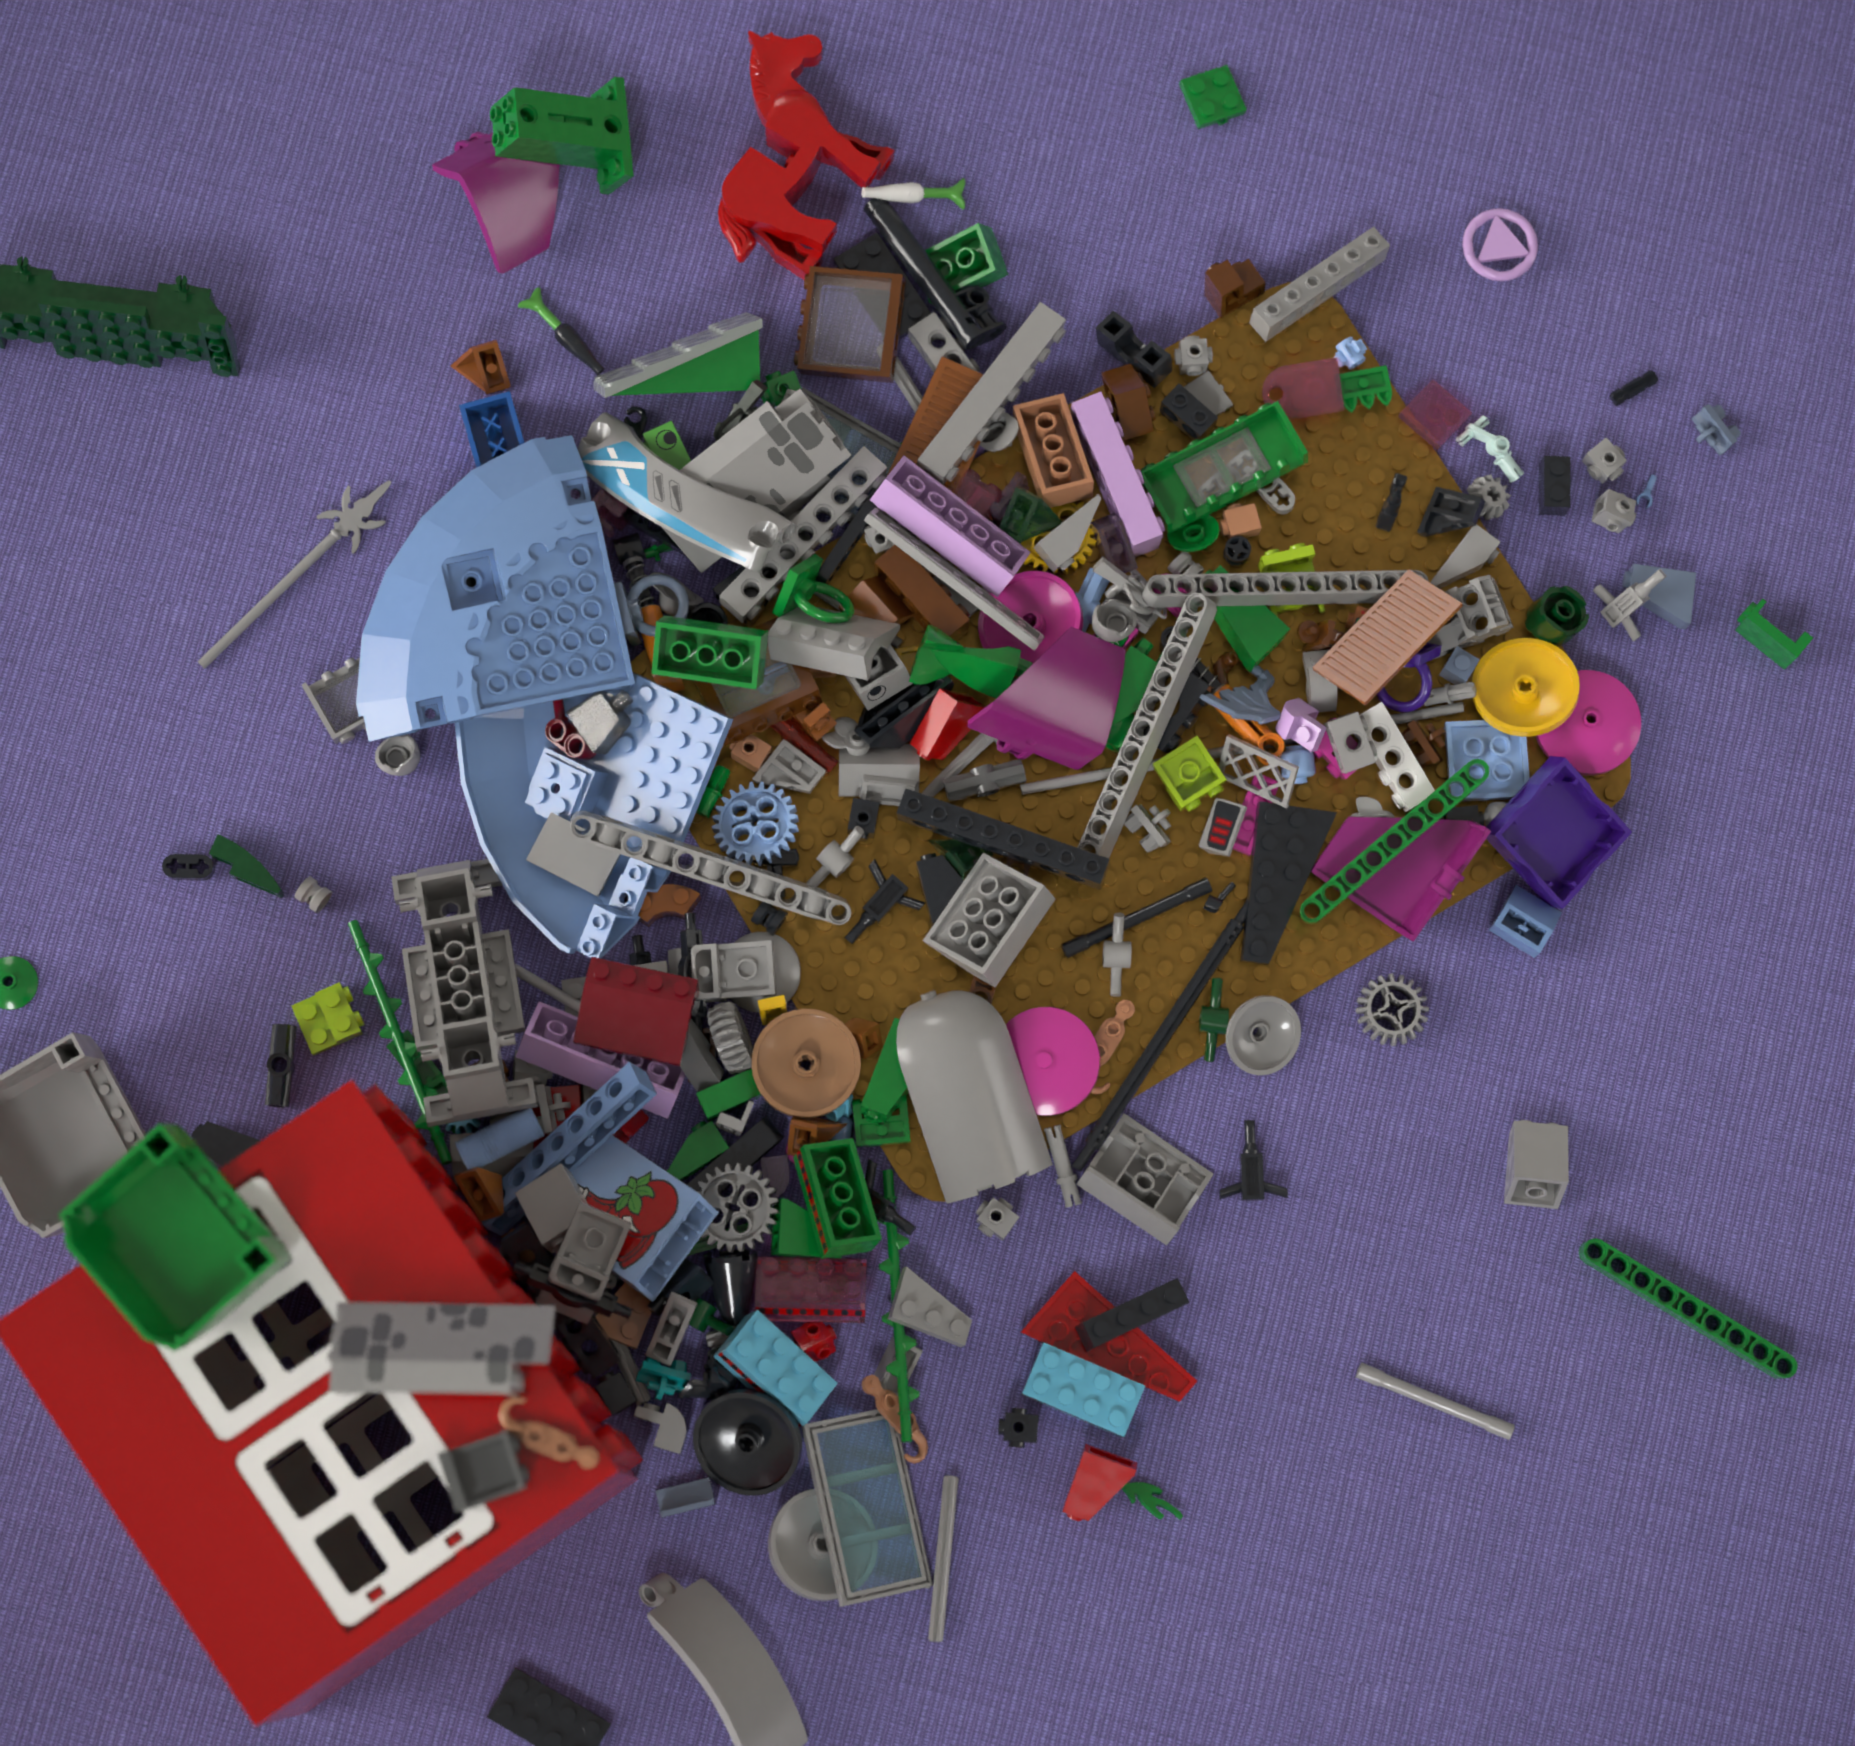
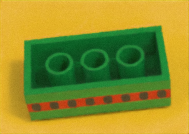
M849 1138L803 1145L793 1159L821 1259L872 1251L882 1240L854 1139Z

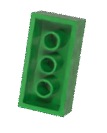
M663 616L656 621L652 674L757 689L764 683L768 630Z

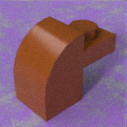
M824 702L818 704L812 710H804L792 717L815 741H818L837 724L830 716V709Z

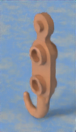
M1120 1001L1116 1006V1016L1105 1020L1095 1035L1100 1052V1067L1110 1059L1124 1036V1021L1131 1018L1135 1011L1131 1001ZM1107 1082L1101 1087L1094 1086L1091 1093L1102 1094L1108 1090L1111 1084Z
M868 1375L864 1377L862 1389L865 1393L875 1397L878 1411L901 1434L900 1416L897 1413L899 1412L898 1396L891 1390L882 1389L877 1376ZM912 1413V1439L918 1445L919 1452L914 1457L904 1454V1458L908 1462L919 1463L927 1455L928 1444L918 1427L916 1417Z
M519 1396L511 1397L502 1404L499 1416L503 1427L516 1434L530 1449L560 1461L575 1458L582 1467L587 1469L597 1465L599 1461L597 1451L590 1447L579 1448L574 1438L542 1423L513 1420L509 1415V1409L516 1403L524 1404L526 1402L525 1398Z

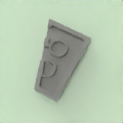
M907 1266L902 1268L888 1319L953 1345L965 1346L972 1320Z

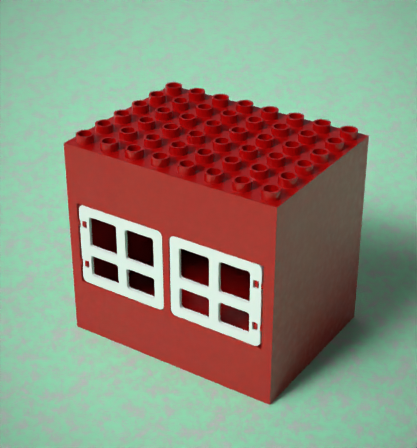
M350 1080L219 1169L283 1244L289 1255L292 1256V1262L272 1276L245 1302L198 1340L174 1352L160 1344L143 1339L81 1264L0 1319L1 1342L254 1727L309 1712L636 1482L638 1478L632 1468L643 1461L625 1433L623 1434L622 1431L620 1432L608 1424L601 1425V1422L612 1415L594 1388L590 1385L588 1386L587 1383H584L578 1377L576 1378L574 1374L581 1369L563 1342L561 1343L555 1336H552L549 1364L519 1363V1371L524 1373V1391H519L518 1396L525 1398L526 1402L524 1404L516 1403L512 1405L509 1409V1415L518 1422H538L566 1433L574 1438L577 1446L581 1449L587 1447L595 1449L599 1455L597 1465L587 1469L582 1467L575 1458L567 1461L556 1460L530 1449L518 1438L521 1452H518L517 1456L520 1464H526L531 1479L526 1482L528 1488L464 1510L463 1518L437 1537H434L412 1504L411 1496L439 1476L448 1488L437 1455L438 1453L453 1450L507 1430L500 1421L499 1412L505 1400L511 1398L510 1396L489 1393L381 1392L326 1431L324 1430L376 1394L350 1392V1395H338L330 1392L331 1361L327 1360L328 1351L332 1350V1343L314 1356L307 1347V1342L336 1322L338 1302L536 1305L528 1293H525L523 1289L515 1285L514 1282L519 1279L515 1272H512L513 1268L510 1263L504 1259L492 1243L483 1238L489 1234L482 1222L479 1221L473 1209L455 1194L458 1187L443 1165L428 1150L426 1151L424 1147L428 1143L415 1127L410 1117H407L404 1111L400 1110L397 1104H394L391 1098L387 1097L384 1091L380 1090L376 1083L363 1091L353 1080ZM308 1281L324 1306L297 1325H293L276 1300L301 1282ZM258 1312L261 1313L275 1334V1339L268 1345L252 1322V1317ZM230 1332L233 1333L249 1358L245 1361H239L224 1339V1335ZM287 1356L291 1358L296 1366L290 1372H286L279 1363L281 1359ZM261 1374L266 1382V1388L262 1392L258 1390L254 1383L255 1377ZM394 1408L413 1436V1443L384 1462L365 1434V1428ZM305 1442L307 1443L306 1445L298 1449L296 1452L285 1458L283 1461L272 1467L270 1470H266L267 1468L278 1462L280 1459L291 1453L293 1450H295ZM342 1443H347L368 1475L362 1479L356 1478L336 1447ZM317 1460L338 1490L337 1496L333 1499L330 1498L312 1471V1465ZM389 1511L395 1513L417 1546V1551L408 1554L382 1517ZM363 1529L388 1564V1570L383 1575L357 1537L358 1533Z

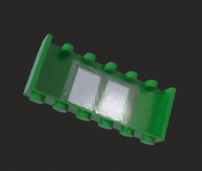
M1278 401L1272 404L1266 403L1259 407L1257 412L1249 416H1240L1234 421V424L1226 428L1220 427L1215 429L1211 436L1203 440L1196 439L1192 441L1182 451H1173L1166 455L1164 460L1156 464L1150 463L1141 469L1144 479L1142 487L1145 494L1150 493L1154 502L1153 509L1157 516L1161 518L1169 535L1308 463V451Z

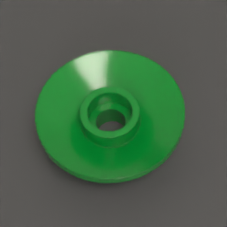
M1208 515L1169 535L1167 533V538L1173 548L1183 552H1195L1213 544L1219 536L1220 527L1217 520Z
M16 956L3 957L0 959V1008L5 1010L22 1008L34 998L37 992V972L23 958ZM12 977V985L5 986V979Z

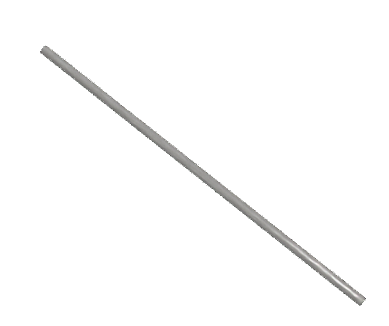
M1462 702L1390 716L1397 725L1413 720L1418 721L1464 712V706ZM1283 739L1284 746L1297 743L1293 739ZM1234 744L1231 745L1230 749L1233 755L1244 753L1242 748ZM1265 745L1263 749L1275 748L1273 745ZM1224 746L1207 749L1213 759L1221 758ZM1159 759L1152 760L1147 771H1153L1152 764ZM1112 767L1021 784V794L1025 795L1105 780L1108 778Z

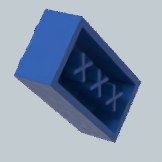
M510 391L459 405L476 468L524 443Z

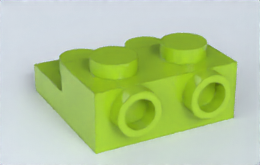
M1195 736L1152 764V767L1166 786V791L1180 812L1184 809L1190 812L1202 804L1200 799L1204 796L1209 795L1212 798L1224 790L1222 785L1227 780L1198 736Z
M340 982L316 992L310 998L291 1005L313 1056L363 1034L361 1026L365 1024L358 1010L354 1012L350 1002L354 1001L352 993L348 986L343 988Z

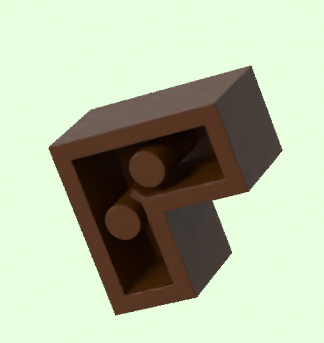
M1249 258L1243 262H1235L1232 265L1227 259L1222 263L1212 264L1205 272L1204 296L1218 316L1223 318L1264 294L1266 282Z
M1131 363L1101 372L1105 396L1109 398L1112 404L1115 422L1118 421L1122 427L1123 440L1154 432L1152 421H1155V414L1152 406L1148 404L1151 393L1148 384L1143 382L1141 373L1136 372Z

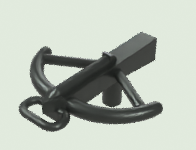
M758 379L752 381L740 402L732 405L733 409L722 423L718 422L713 433L715 441L719 440L758 409L754 405L768 389Z

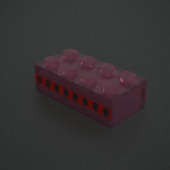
M758 1257L755 1311L761 1312L769 1321L865 1323L867 1259Z

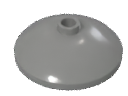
M768 932L749 933L734 942L773 941L777 995L731 999L741 1008L758 1013L760 1011L757 1000L784 995L787 1003L797 991L801 979V965L794 948L778 935L773 936Z
M1257 996L1243 1003L1232 1015L1226 1031V1047L1231 1060L1237 1067L1253 1075H1268L1282 1069L1293 1058L1300 1043L1301 1025L1298 1015L1290 1004L1275 996ZM1257 1027V1033L1253 1035V1030Z

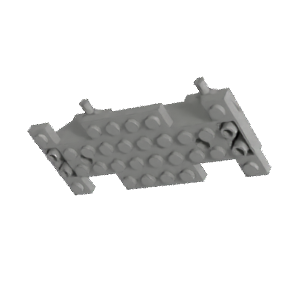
M488 859L473 862L465 860L417 869V872L391 876L396 905H400L401 913L412 910L418 911L421 916L426 945L402 949L416 1049L418 1052L421 1051L423 1062L434 1059L440 1060L443 1065L448 1089L446 1094L423 1098L428 1127L538 1107L532 1077L510 1082L505 1080L500 1047L516 1045L515 1033L525 1032L526 1030L510 931L507 929L485 934L482 932L477 898L493 896L492 887L502 886ZM450 912H457V915L446 917ZM473 1059L480 1060V1062L475 1066L468 1065V1063Z

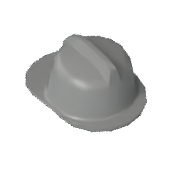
M1004 412L998 422L993 421L988 427L990 431L987 437L980 443V446L992 452L1010 447L1019 430L1018 421Z
M654 572V573H651V574H650V575L662 574V575L670 576V575H668V574H664V573H661V572ZM680 582L689 598V611L686 617L688 619L694 607L699 603H704V600ZM653 585L660 592L659 606L661 610L668 616L675 617L679 606L676 594L667 586Z

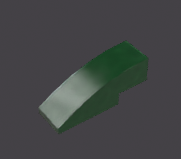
M217 834L209 852L212 858L232 866L229 874L234 879L283 898L284 892L276 880L254 856L235 842Z

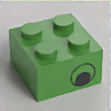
M672 421L643 433L644 444L658 457L676 469L680 470L691 462Z

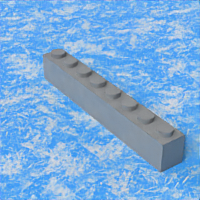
M1040 302L917 460V466L942 485L947 480L951 482L959 472V464L963 460L967 462L974 453L975 449L973 446L978 440L982 442L987 437L990 428H988L990 424L1001 419L1006 410L1004 406L1008 401L1013 402L1021 391L1019 389L1024 381L1028 383L1036 372L1035 366L1039 361L1044 363L1051 353L1049 348L1054 342L1058 344L1066 333L1064 329L1066 319Z

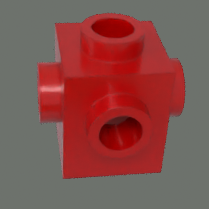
M820 1317L808 1321L801 1327L791 1331L794 1344L814 1362L825 1359L830 1354L836 1352L833 1341L837 1339L835 1332L830 1324L825 1326Z

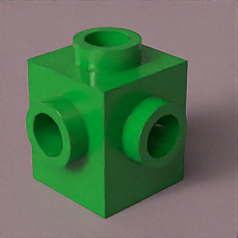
M779 370L765 376L767 381L762 384L768 389L761 396L763 403L768 401L773 407L780 405L787 389L795 391L802 389L795 371L793 370L781 375Z

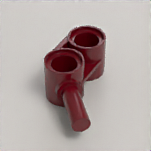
M563 699L553 701L555 718L546 725L545 734L547 739L572 758L585 760L593 758L598 751L597 741L593 737L582 733L576 723L569 721L568 717H565ZM563 727L564 733L561 736V729ZM582 742L583 748H582V750L580 751V750H579V746H580V743Z

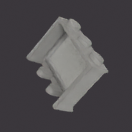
M353 657L344 662L346 666L333 673L330 670L326 671L321 675L322 679L310 686L306 682L302 684L304 691L335 744L339 742L345 744L354 739L355 733L362 729L366 731L364 718L358 717L356 708L360 658L355 660Z

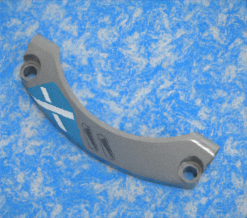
M607 412L602 413L592 422L587 436L581 438L578 452L586 474L604 490L657 525L706 550L741 564L747 569L761 571L769 551L775 549L777 541L786 544L795 532V523L772 509L713 488L668 464L639 439L633 427Z

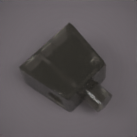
M621 690L616 696L612 693L599 691L567 711L566 715L591 751L606 755L631 724V719L624 710L633 702V699L624 690Z

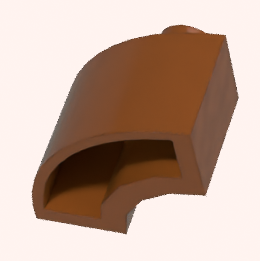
M664 884L658 892H647L638 914L640 916L638 921L650 927L656 920L663 917H678L685 920L684 914L692 913L700 902V893L685 886Z

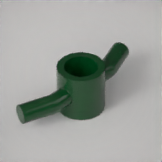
M1221 978L1212 979L1210 1006L1202 1005L1200 1010L1199 1032L1207 1033L1204 1060L1207 1062H1214L1218 1034L1226 1035L1228 1027L1229 1008L1221 1007L1223 979Z
M698 1298L695 1301L697 1305L689 1325L702 1333L709 1326L726 1336H730L734 1331V1327L714 1317L718 1309Z

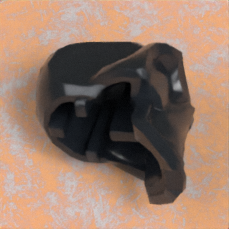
M722 1345L715 1346L708 1351V1360L704 1364V1369L706 1370L703 1373V1379L691 1380L678 1397L680 1399L686 1397L712 1400L717 1395L735 1388L737 1378L713 1357Z

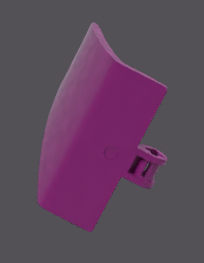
M475 132L470 136V139L460 140L455 143V153L432 164V167L436 173L460 182L478 220L498 273L504 274L549 249L556 211L560 164L496 157L495 147L492 144L493 133L488 135Z
M1070 627L998 698L969 719L967 727L998 739L997 750L1002 753L1010 752L1021 760L1034 753L1078 770L1099 756L1106 746L1119 698L1126 651L1122 647Z
M1348 816L1312 867L1311 872L1324 882L1329 881L1403 817ZM1411 818L1407 821V826L1411 831H1419L1422 828V822L1418 818ZM1440 819L1348 898L1413 942L1443 899L1450 900L1452 897L1451 892L1458 882H1463L1465 877L1461 875L1486 840L1491 830L1472 820ZM1391 835L1387 838V844L1390 848L1397 849L1402 845L1400 837L1396 835ZM1372 852L1366 856V861L1370 866H1377L1381 863V857L1379 854ZM1349 870L1345 874L1346 880L1352 884L1359 882L1361 879L1359 872L1356 870Z

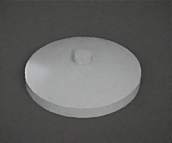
M815 1489L807 1490L788 1500L776 1513L768 1534L770 1561L779 1579L799 1596L815 1601L836 1600L838 1596ZM829 1489L839 1538L875 1531L869 1515L856 1500L845 1493ZM877 1541L842 1548L851 1593L858 1589L870 1575L877 1556Z

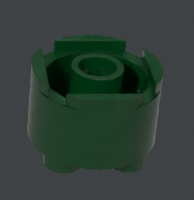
M1569 586L1550 587L1529 606L1525 626L1539 640L1549 642L1557 647L1564 645L1587 625L1589 620V613L1586 614L1585 610L1587 604L1581 594Z

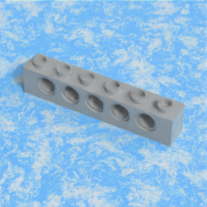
M1373 226L1253 309L1249 323L1265 342L1383 262L1387 256L1390 244Z

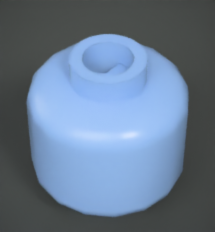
M1302 745L1285 747L1281 758L1299 766L1295 784L1308 783L1307 778L1312 777L1316 773L1314 752H1310ZM1280 766L1282 777L1285 779L1289 778L1291 771Z

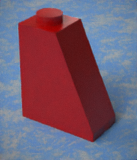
M939 689L910 744L918 750L917 754L926 760L931 761L932 758L944 760L971 730L967 727L968 720L986 706L971 695Z
M1085 1444L1062 1512L1067 1513V1516L1073 1520L1082 1521L1083 1519L1089 1521L1135 1475L1138 1462Z

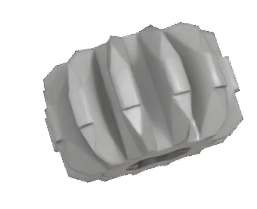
M1491 474L1476 478L1472 482L1473 484L1469 485L1466 489L1469 495L1484 499L1485 504L1479 516H1483L1484 520L1498 518L1503 515L1504 511L1510 506L1507 500L1512 496L1505 492L1508 485L1502 486L1500 484L1501 477L1493 479Z

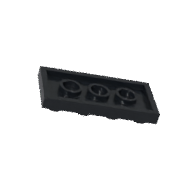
M877 232L833 258V262L838 269L903 274L906 280L899 340L908 335L909 328L931 314ZM852 289L884 338L890 292Z
M516 1667L487 1715V1718L535 1746H599L612 1724Z

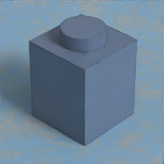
M1457 646L1439 676L1454 685L1466 683L1480 659Z

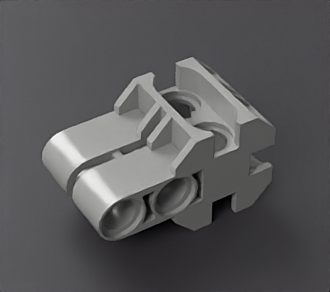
M1490 575L1481 576L1470 580L1469 584L1460 588L1456 586L1447 590L1445 593L1462 602L1463 607L1447 622L1449 624L1444 625L1428 643L1442 645L1441 655L1434 658L1437 659L1453 652L1457 646L1460 648L1474 646L1484 642V639L1490 636H1499L1512 629L1514 626L1495 579ZM1471 593H1477L1478 601L1476 604L1468 606L1466 603L1467 596ZM1481 617H1486L1488 620L1486 628L1477 630L1476 621Z

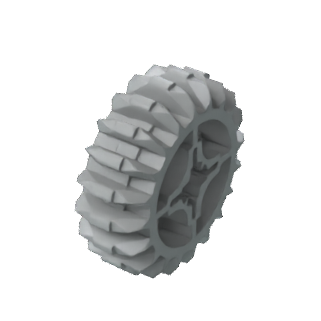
M1393 973L1388 975L1387 982L1382 975L1377 977L1378 984L1370 980L1368 982L1370 989L1364 987L1361 990L1365 997H1358L1356 1001L1364 1006L1358 1007L1355 1010L1357 1014H1364L1363 1017L1357 1020L1358 1024L1367 1023V1026L1362 1030L1363 1033H1367L1371 1029L1374 1033L1370 1039L1374 1041L1378 1035L1381 1036V1045L1386 1043L1387 1038H1390L1391 1046H1396L1397 1038L1404 1045L1407 1043L1406 1035L1411 1040H1414L1416 1038L1414 1030L1422 1032L1424 1029L1418 1022L1426 1023L1428 1020L1421 1013L1428 1012L1429 1007L1420 1005L1427 1000V997L1422 996L1418 998L1417 996L1422 988L1417 987L1413 990L1411 986L1414 984V980L1412 979L1407 984H1404V975H1400L1397 982H1395ZM1389 989L1403 993L1409 1000L1401 1001L1396 999L1393 992H1390ZM1381 991L1383 996L1381 998L1382 1008L1372 1012V1000L1375 994ZM1390 1004L1395 1005L1397 1008L1401 1007L1395 1013V1016H1392V1013H1383ZM1413 1008L1411 1023L1408 1027L1403 1028L1402 1012ZM1375 1020H1387L1395 1031L1381 1027Z
M722 1002L709 1008L707 1015L708 1024L715 1047L725 1068L731 1074L742 1073L752 1068L753 1045L738 1008L732 1002Z

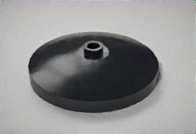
M733 1389L714 1397L701 1411L694 1426L693 1446L699 1464L715 1483L733 1493L757 1496L777 1490L790 1479L801 1459L802 1437L795 1418L780 1401L761 1391Z

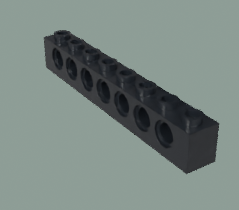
M907 788L904 791L896 813L900 821L1101 890L1110 866V859Z

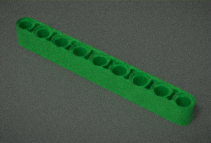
M1473 759L1307 898L1300 908L1301 919L1307 924H1316L1481 786L1489 775L1487 763L1481 759ZM1472 766H1479L1482 768L1484 775L1480 779H1474L1470 776L1469 769ZM1452 783L1460 784L1463 788V794L1457 797L1452 796L1448 789L1449 785ZM1439 801L1443 806L1442 812L1439 814L1431 813L1428 809L1429 802ZM1411 818H1418L1422 822L1421 830L1411 831L1407 826V821ZM1391 835H1396L1400 837L1402 845L1397 849L1390 848L1387 844V838ZM1375 852L1379 854L1381 863L1377 866H1370L1366 861V856L1369 853ZM1347 871H1358L1361 876L1360 881L1355 884L1349 883L1345 877ZM1329 887L1337 888L1340 892L1339 899L1336 901L1328 900L1325 896L1326 889ZM1310 904L1316 905L1320 910V914L1316 918H1308L1304 913L1305 907Z
M1598 1238L1590 1239L1580 1246L1578 1250L1579 1257L1585 1264L1775 1379H1785L1796 1373L1798 1368L1797 1361L1792 1355ZM1591 1244L1595 1245L1599 1250V1255L1596 1259L1591 1258L1587 1253V1248ZM1613 1259H1618L1622 1263V1271L1620 1273L1612 1270L1611 1261ZM1637 1273L1644 1275L1646 1279V1284L1642 1288L1637 1286L1634 1281ZM1661 1287L1666 1288L1669 1292L1670 1297L1667 1302L1662 1301L1658 1296V1291ZM1684 1302H1689L1692 1305L1693 1313L1691 1316L1683 1313L1682 1304ZM1708 1316L1716 1320L1717 1326L1714 1331L1709 1330L1706 1326L1705 1321ZM1732 1330L1740 1335L1738 1345L1733 1344L1729 1339V1334ZM1756 1344L1760 1345L1764 1350V1355L1761 1359H1757L1753 1354V1348ZM1779 1359L1787 1363L1785 1374L1780 1373L1777 1369Z

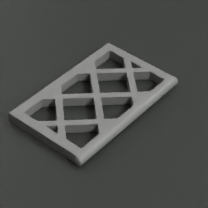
M1230 734L1226 737L1219 763V769L1227 781L1286 809L1289 807L1299 766ZM1234 744L1242 748L1244 754L1234 757L1230 749L1231 745ZM1255 754L1266 759L1269 765L1259 768L1252 755ZM1247 757L1253 771L1243 774L1237 761ZM1232 764L1238 777L1235 778L1224 773L1226 765ZM1277 766L1290 770L1289 778L1283 780ZM1271 769L1277 783L1268 786L1261 772ZM1256 775L1262 789L1248 784L1246 778ZM1281 787L1284 793L1283 800L1273 796L1270 790Z

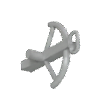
M1104 557L1093 566V572L1113 583L1105 592V596L1108 599H1114L1124 590L1132 603L1130 608L1133 611L1144 615L1153 612L1162 619L1167 618L1166 607H1150L1143 601L1142 592L1148 582L1135 568L1130 570L1132 575L1127 576ZM1137 601L1140 602V603H1141L1143 606H1145V607L1139 606L1138 603H1137Z

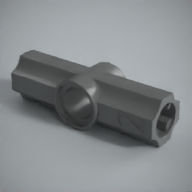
M1021 759L995 766L992 764L978 766L971 769L968 773L943 779L948 801L954 802L975 795L977 797L992 795L999 792L1002 788L1025 783L1026 775Z

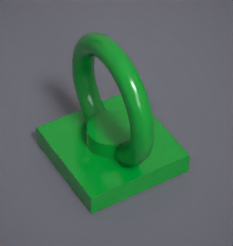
M814 554L789 569L772 613L781 617L799 607L806 614L820 621L844 623L854 615V605L850 598L839 589L822 582H815L824 559ZM814 592L822 593L838 601L844 611L840 613L827 612L815 607L808 601Z

